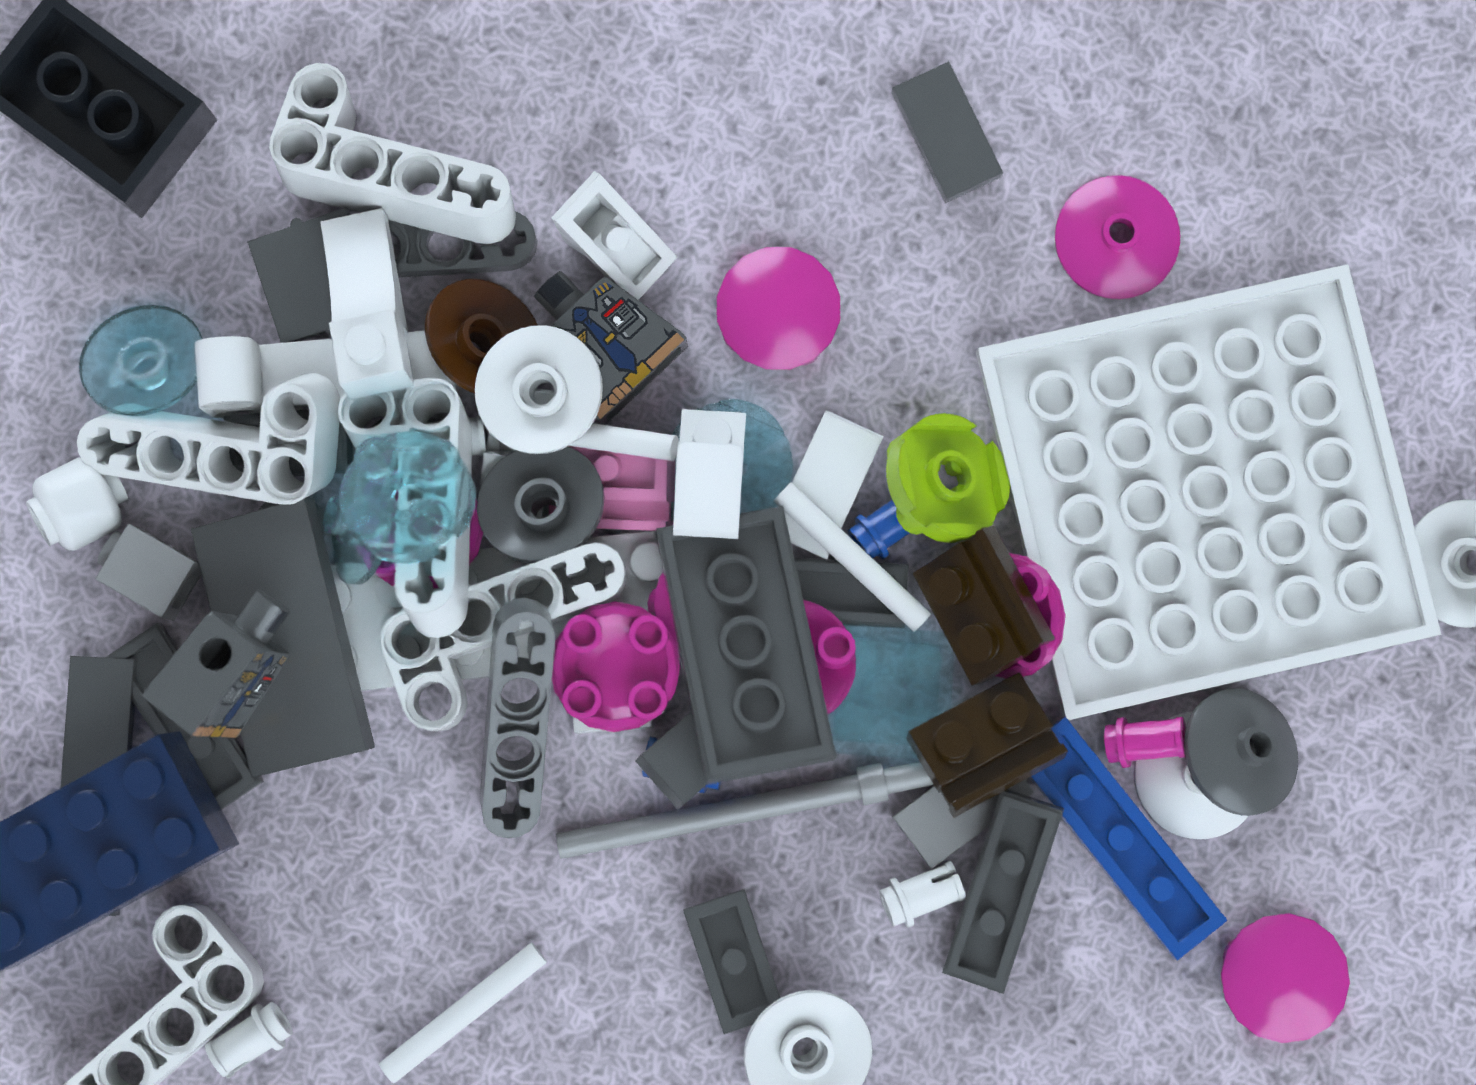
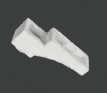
M383 208L321 221L331 298L332 322H329L339 384L351 400L414 386L405 335H408V328L386 213Z

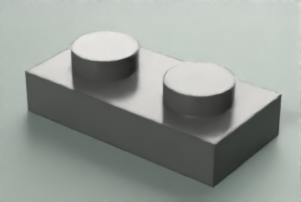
M745 889L683 909L724 1034L753 1025L758 1016L769 1005L780 999Z

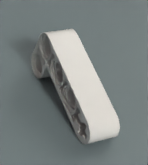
M315 63L305 66L296 73L291 81L269 145L282 183L290 193L301 198L332 206L346 207L348 210L360 213L383 208L388 220L476 243H496L511 233L515 226L516 212L508 180L500 170L490 165L353 131L357 114L345 77L338 68L329 64ZM321 99H335L328 107L321 109L312 108L313 104ZM306 152L315 153L314 158L306 163H291L299 154ZM360 169H376L375 173L369 178L362 180L351 178ZM433 183L437 185L436 189L429 194L422 196L411 194V191L420 184Z
M425 331L408 332V335H405L413 379H443L450 383L458 393L457 384L451 381L434 361L426 342ZM223 336L205 338L194 342L199 408L211 417L224 419V416L239 415V412L249 411V414L261 413L263 399L270 389L305 373H317L327 377L335 385L340 400L346 393L339 384L332 339L259 345L249 337ZM294 394L293 404L295 410H302V406H308L303 397L299 394Z
M317 373L302 374L275 386L265 395L261 407L260 427L134 406L122 407L84 424L79 431L77 439L78 453L84 464L91 466L104 475L282 505L295 504L326 487L334 477L337 462L340 396L335 385L327 377ZM295 393L303 397L309 406L310 415L308 420L298 415L294 408L293 397ZM171 438H174L182 447L184 454L183 462L174 456L170 446ZM139 440V443L125 449V443L131 444ZM230 447L240 453L244 461L243 472L233 466L229 456ZM290 457L295 458L301 463L305 472L304 483L298 481L292 475L289 469Z
M413 379L414 386L352 400L345 393L338 407L339 421L360 456L374 462L399 461L395 567L396 597L417 631L425 636L436 638L450 635L462 625L468 610L472 461L471 421L457 391L450 383L443 379ZM442 412L449 413L447 417L439 423L432 425L426 424L429 418H431L435 414ZM380 416L385 417L377 426L368 429L363 428L371 419ZM440 470L448 471L444 478L436 483H423L433 472ZM439 529L446 530L444 536L436 543L421 544L424 537L430 532ZM428 575L433 576L440 591L433 592V584Z
M600 543L585 544L469 586L468 603L482 601L487 603L491 610L492 620L489 628L481 635L473 637L465 635L460 627L450 635L439 638L430 637L428 649L418 658L407 659L398 648L400 632L404 627L412 624L406 612L402 610L391 616L383 626L380 637L381 646L403 711L409 721L418 728L437 732L449 730L459 724L465 716L468 702L466 691L454 659L491 646L493 622L496 613L504 604L513 599H519L520 590L527 582L541 579L546 580L552 586L554 597L552 604L547 610L554 624L576 616L591 606L611 603L621 595L625 589L628 577L626 566L619 554L608 545ZM598 558L603 566L614 565L615 572L606 576L607 588L597 591L591 583L577 585L571 589L578 596V600L567 604L566 588L555 574V571L566 567V575L572 580L589 572L587 562L591 559ZM530 621L521 622L519 630L514 632L515 637L534 631L533 623ZM441 683L449 690L452 704L446 716L432 721L421 712L419 699L426 687L431 684Z
M189 903L171 907L160 915L155 922L152 932L153 943L159 955L182 982L64 1085H133L124 1081L118 1073V1060L124 1051L136 1054L144 1064V1076L139 1085H159L257 999L261 994L264 984L263 971L257 960L214 910L200 903ZM184 915L196 919L202 928L201 943L194 951L184 949L175 938L174 930L176 923ZM226 964L237 968L244 977L245 986L243 993L235 1000L224 997L216 987L217 972ZM173 1008L185 1010L194 1021V1033L188 1042L177 1041L170 1035L167 1029V1018Z

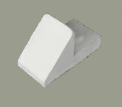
M595 171L551 217L568 246L586 256L605 277L616 283L637 300L646 293L678 258L613 187Z
M682 409L680 440L677 445L673 535L738 539L746 413Z

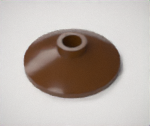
M464 279L446 286L432 300L425 317V337L429 351L442 372L455 384L475 394V382L479 367L492 346L515 330L538 324L528 307L511 291L490 281ZM472 342H474L475 344H477V345L480 347L481 351L478 350V349L472 344Z

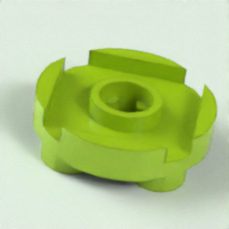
M946 413L929 415L889 443L886 463L887 485L891 498L897 507L896 516L898 522L909 533L915 535L923 533L930 539L944 543H960L974 536L975 532L981 528L990 527L994 524L997 513L1004 510L1009 499L1010 482L1003 455L993 441L985 444L980 436L971 431L977 426L968 419ZM941 465L945 466L947 475L956 476L958 485L950 490L943 485L939 478L938 471H940Z

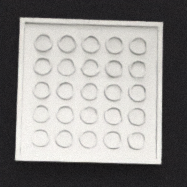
M1348 264L977 349V360L998 448L1003 455L1010 482L1009 494L1024 556L1029 557L1047 570L1059 588L1066 614L1063 640L1050 661L1063 717L1072 720L1441 635Z

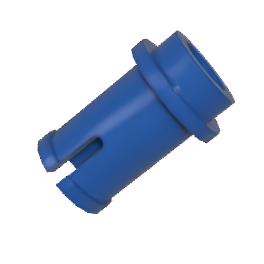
M890 500L867 517H864L862 514L854 517L856 524L847 530L850 538L872 558L878 556L881 559H885L889 556L887 549L910 534L898 522L896 516L897 507L893 500Z

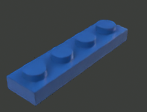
M1062 717L1052 725V730L1060 744L1064 743L1068 750L1065 758L1029 778L1050 804L1064 808L1061 817L1172 958L1178 961L1228 920L1066 717Z

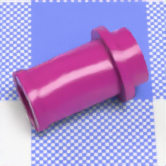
M1126 717L1117 718L1116 724L1105 725L1104 743L1108 762H1120L1122 768L1131 767L1132 761L1169 757L1186 758L1184 750L1186 723L1184 717L1128 723Z

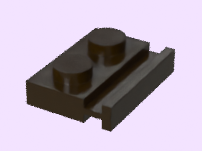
M995 526L981 528L968 540L958 543L912 573L971 686L988 681L1032 654V651L1055 640Z
M1020 672L909 730L906 737L938 793L941 792L947 802L953 818L1061 761L1068 752L1064 743L1060 744L1052 730L1051 722Z

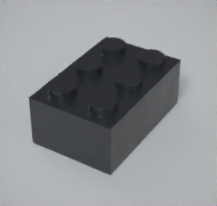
M42 0L0 54V115L141 219L218 120L201 99L66 0Z

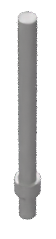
M920 762L885 769L882 768L881 763L857 767V774L557 833L556 841L559 856L563 859L861 799L863 805L889 801L888 794L932 786L933 783Z

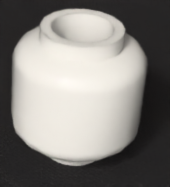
M81 457L37 478L32 485L34 498L26 501V505L39 532L49 546L58 542L66 550L75 551L120 527L122 514L118 504L128 500V496L119 477L100 474L91 466L84 464Z

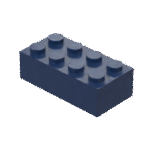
M180 731L158 734L0 821V972L20 965L106 918L113 912L128 906L239 845L234 832Z

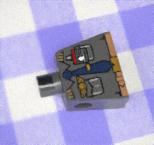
M559 271L550 277L534 296L556 320L551 326L565 330L577 337L587 346L598 363L602 377L603 392L601 405L594 420L597 424L606 425L688 348L687 337L680 330L607 277L600 279L590 290L583 294L562 271Z
M258 589L239 616L211 611L201 620L141 696L191 736L237 738L288 660L289 653L271 638L289 615V609L268 593Z

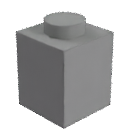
M128 523L123 533L119 531L114 532L104 544L97 563L102 568L95 579L159 617L175 621L202 574L198 561L143 529Z

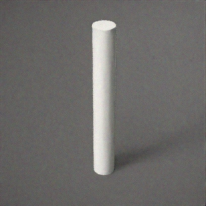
M592 423L586 433L570 446L674 461L677 457L679 438L676 435Z
M791 482L773 500L778 506H783L784 511L913 632L931 615L918 600Z
M532 942L379 1062V1066L392 1083H396L547 963L546 959Z

